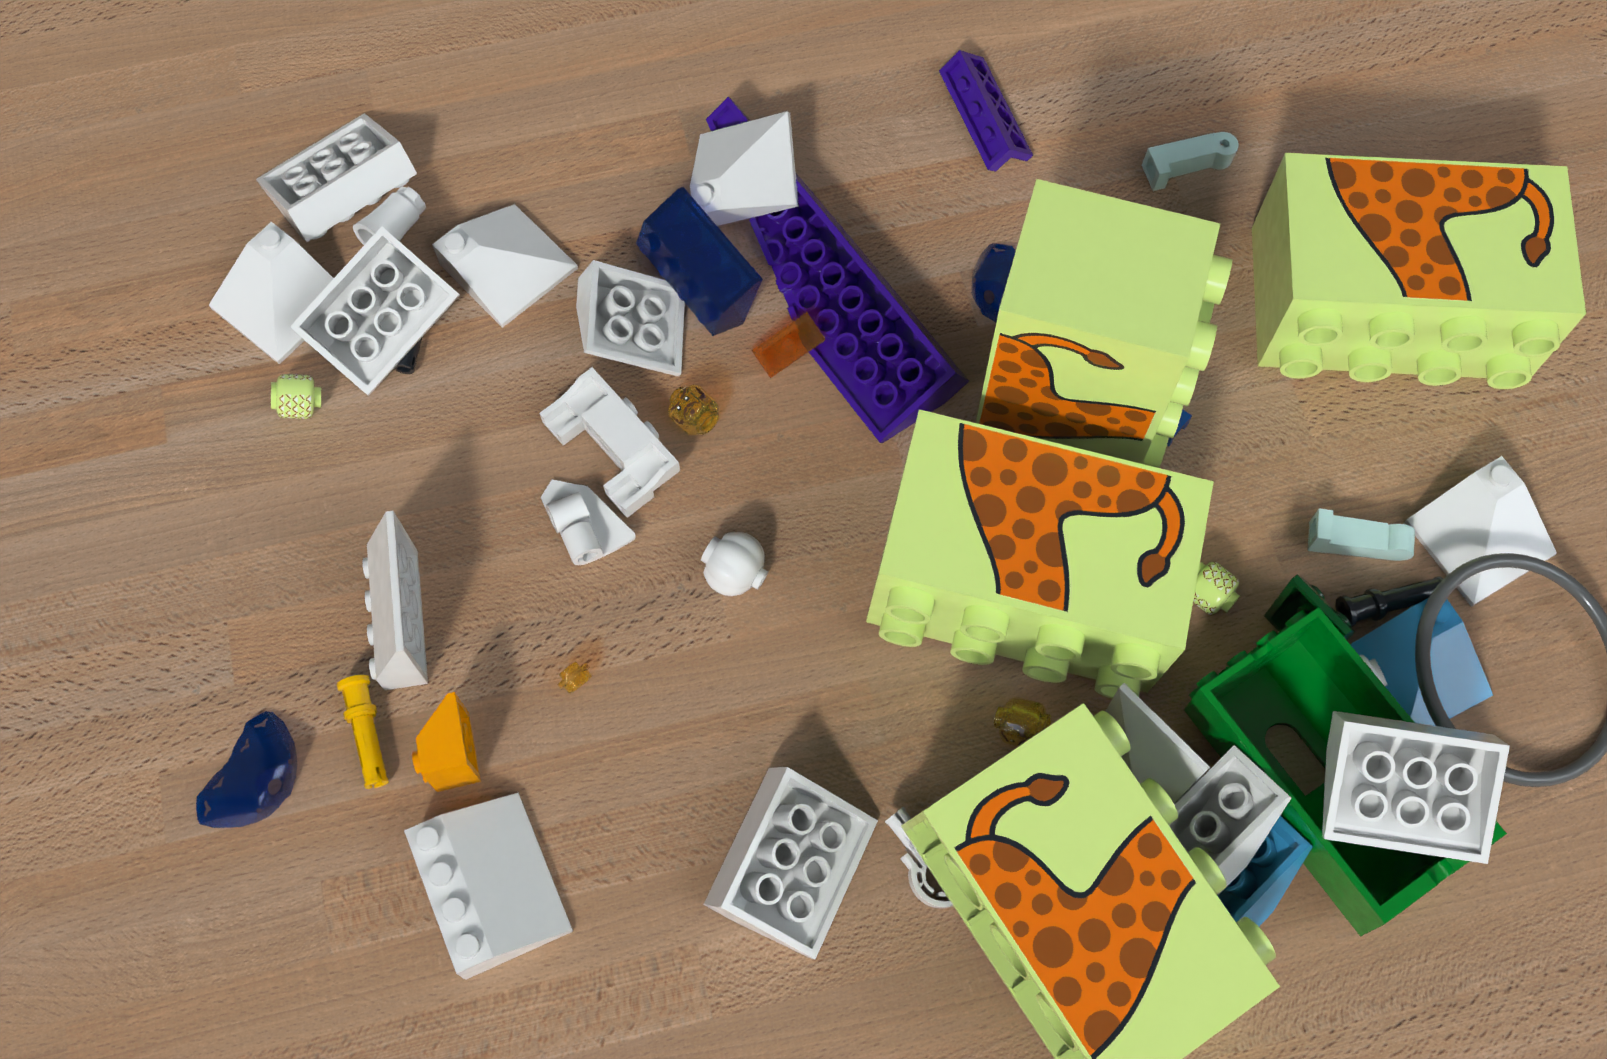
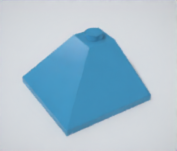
M1426 599L1350 645L1358 655H1364L1368 660H1376L1387 682L1385 687L1415 723L1436 726L1423 701L1415 668L1416 633L1422 611L1428 601ZM1446 599L1433 628L1430 655L1436 691L1446 714L1451 719L1493 696V693L1464 622L1448 599Z
M1281 815L1248 866L1220 894H1217L1235 922L1243 917H1247L1260 926L1273 913L1313 848Z

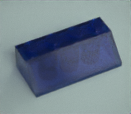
M684 187L678 188L643 221L636 245L655 266L659 274L675 290L679 298L696 315L699 322L706 327L712 336L744 324L763 279Z

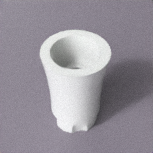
M401 186L396 193H392L369 215L354 224L353 231L363 245L369 241L381 226L400 241L419 219V215L425 210L426 204L415 190L410 187Z

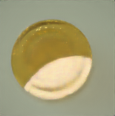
M577 662L572 663L559 674L562 680L557 684L560 689L565 688L569 694L573 693L592 678L588 671L590 666L587 663L581 666Z

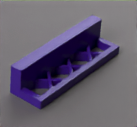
M959 50L939 70V73L987 169L996 172L1010 158L1028 161L1033 156V153L984 57Z

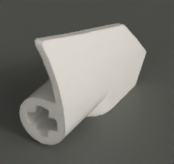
M551 480L541 496L556 533H560L574 565H585L627 545L636 538L635 533L588 486Z

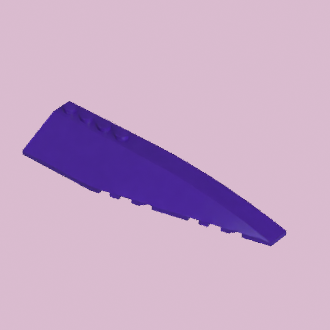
M727 97L706 118L711 131L751 121L730 97ZM796 173L799 206L753 217L749 221L766 261L772 267L775 274V282L778 289L785 297L788 304V312L791 319L797 325L800 332L798 335L803 346L879 443H884L914 424L919 409L933 412L952 398L969 380Z

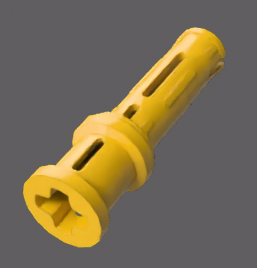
M355 675L340 680L336 685L338 691H341L343 694L346 711L343 713L344 719L352 725L365 782L364 787L365 789H371L374 784V788H378L388 784L389 779L386 775L373 719L376 717L377 707L371 702L368 685L371 683L370 677L368 675Z

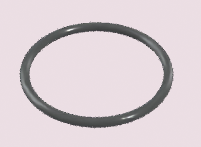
M1514 553L1485 555L1457 567L1437 585L1430 595L1422 611L1416 633L1415 668L1423 701L1434 724L1439 727L1456 729L1438 697L1433 681L1430 651L1433 628L1437 616L1446 599L1463 581L1477 573L1495 568H1519L1540 574L1560 585L1580 603L1595 624L1607 653V614L1598 601L1581 583L1564 570L1549 562L1528 555ZM1607 718L1595 742L1577 760L1559 769L1544 772H1525L1506 767L1503 782L1525 787H1547L1565 783L1584 774L1607 753Z

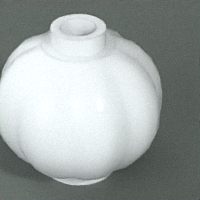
M729 532L722 539L715 536L708 544L701 558V561L706 563L703 573L707 583L714 591L724 596L741 595L752 587L758 590L768 574V571L763 569L765 554L761 544L753 536L744 532Z

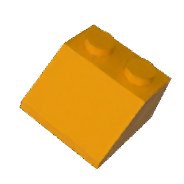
M455 692L447 693L417 735V751L412 752L416 773H421L424 782H429L437 792L481 782L469 712Z

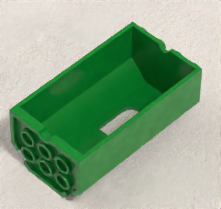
M1318 607L1308 615L1304 610L1300 611L1285 623L1286 627L1280 632L1276 633L1273 630L1262 637L1256 643L1257 647L1248 654L1243 650L1226 663L1227 667L1219 674L1212 671L1196 684L1198 687L1188 695L1191 701L1184 711L1221 758L1235 745L1291 797L1281 816L1313 846L1303 864L1361 937L1385 925L1470 861L1324 839L1322 837L1325 782L1305 796L1268 749L1265 741L1268 729L1275 725H1286L1299 735L1326 769V751L1333 711L1415 723ZM1497 821L1495 822L1491 845L1507 834Z

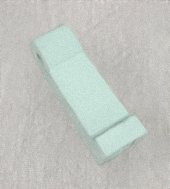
M1218 132L1148 148L1142 167L1152 190L1156 191L1165 188L1169 178L1207 168L1221 170L1229 167L1238 150L1239 143L1231 133Z
M1321 508L1317 510L1309 522L1308 551L1392 561L1408 560L1414 556L1415 529L1409 525H1388V523L1337 516L1333 515V510Z

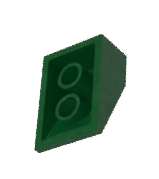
M1298 574L1290 580L1264 614V617L1280 632L1286 627L1285 623L1300 611L1304 610L1308 615L1319 607L1347 641L1355 633L1347 617L1341 612L1335 611L1325 601L1323 593Z

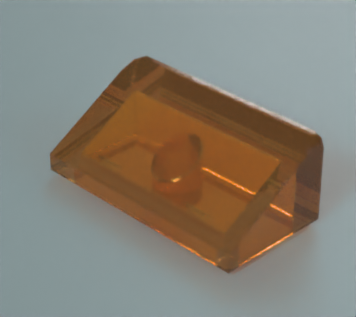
M804 311L753 346L751 351L769 377L772 378L826 339L808 312Z

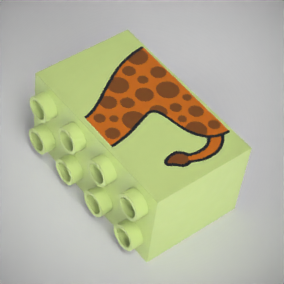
M1285 153L1252 226L1258 366L1279 367L1281 374L1289 378H1308L1319 374L1322 370L1349 371L1350 378L1360 382L1379 381L1387 378L1391 373L1418 375V380L1421 383L1432 386L1450 384L1461 377L1487 378L1488 385L1496 389H1513L1531 381L1532 376L1549 356L1560 347L1562 341L1586 315L1567 166Z
M1036 179L998 312L976 423L1159 468L1165 454L1168 439L1173 438L1176 433L1183 405H1189L1199 370L1204 371L1206 369L1214 345L1217 325L1211 324L1210 320L1214 304L1219 305L1223 298L1233 261L1230 258L1214 255L1221 223Z
M919 409L866 622L879 625V636L896 645L907 647L920 646L923 637L951 643L950 653L955 658L968 663L979 665L991 664L994 662L995 655L1023 661V673L1036 680L1059 683L1066 680L1067 673L1095 679V691L1105 697L1113 699L1118 688L1124 683L1139 697L1140 691L1149 692L1185 650L1214 481Z
M1084 703L908 820L901 827L1054 1059H1183L1280 987L1266 967L1268 963L1276 958V953L1271 942L1257 924L1247 917H1243L1235 922L1217 894L1224 890L1227 884L1214 860L1199 847H1195L1187 852L1169 827V824L1178 819V812L1166 791L1151 778L1139 783L1121 756L1129 752L1131 748L1129 740L1118 722L1103 710L1093 716Z

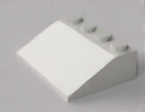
M364 113L256 180L295 231L308 242L312 239L321 238L327 233L329 228L337 223L350 220L355 215V212L366 205L377 203L381 200L382 195L390 190L406 185L409 179L415 176L417 172L400 141Z
M381 226L295 320L290 328L369 396L460 294Z
M387 511L367 543L368 557L363 558L362 563L365 578L369 579L370 590L365 591L366 608L368 612L372 613V624L367 625V636L369 644L371 646L374 645V658L369 660L370 674L372 679L376 680L384 690L428 684L418 551L394 511Z
M1333 711L1326 751L1322 837L1334 841L1488 864L1510 745L1493 734Z
M789 767L769 768L703 905L811 959H816L878 820Z
M519 793L441 814L404 830L455 972L463 979H469L573 932Z

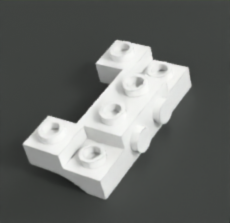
M593 367L579 376L569 390L539 413L543 424L563 446L586 430L621 469V472L604 484L603 487L606 495L627 518L654 498L653 491L680 471L679 462L658 440L659 434L653 425L648 421L643 423L636 416L638 412L632 402L626 397L621 399Z

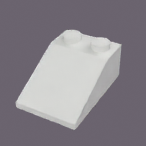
M1234 745L1175 804L1178 819L1169 824V827L1187 852L1195 847L1204 850L1217 864L1228 886L1248 866L1291 800V797Z

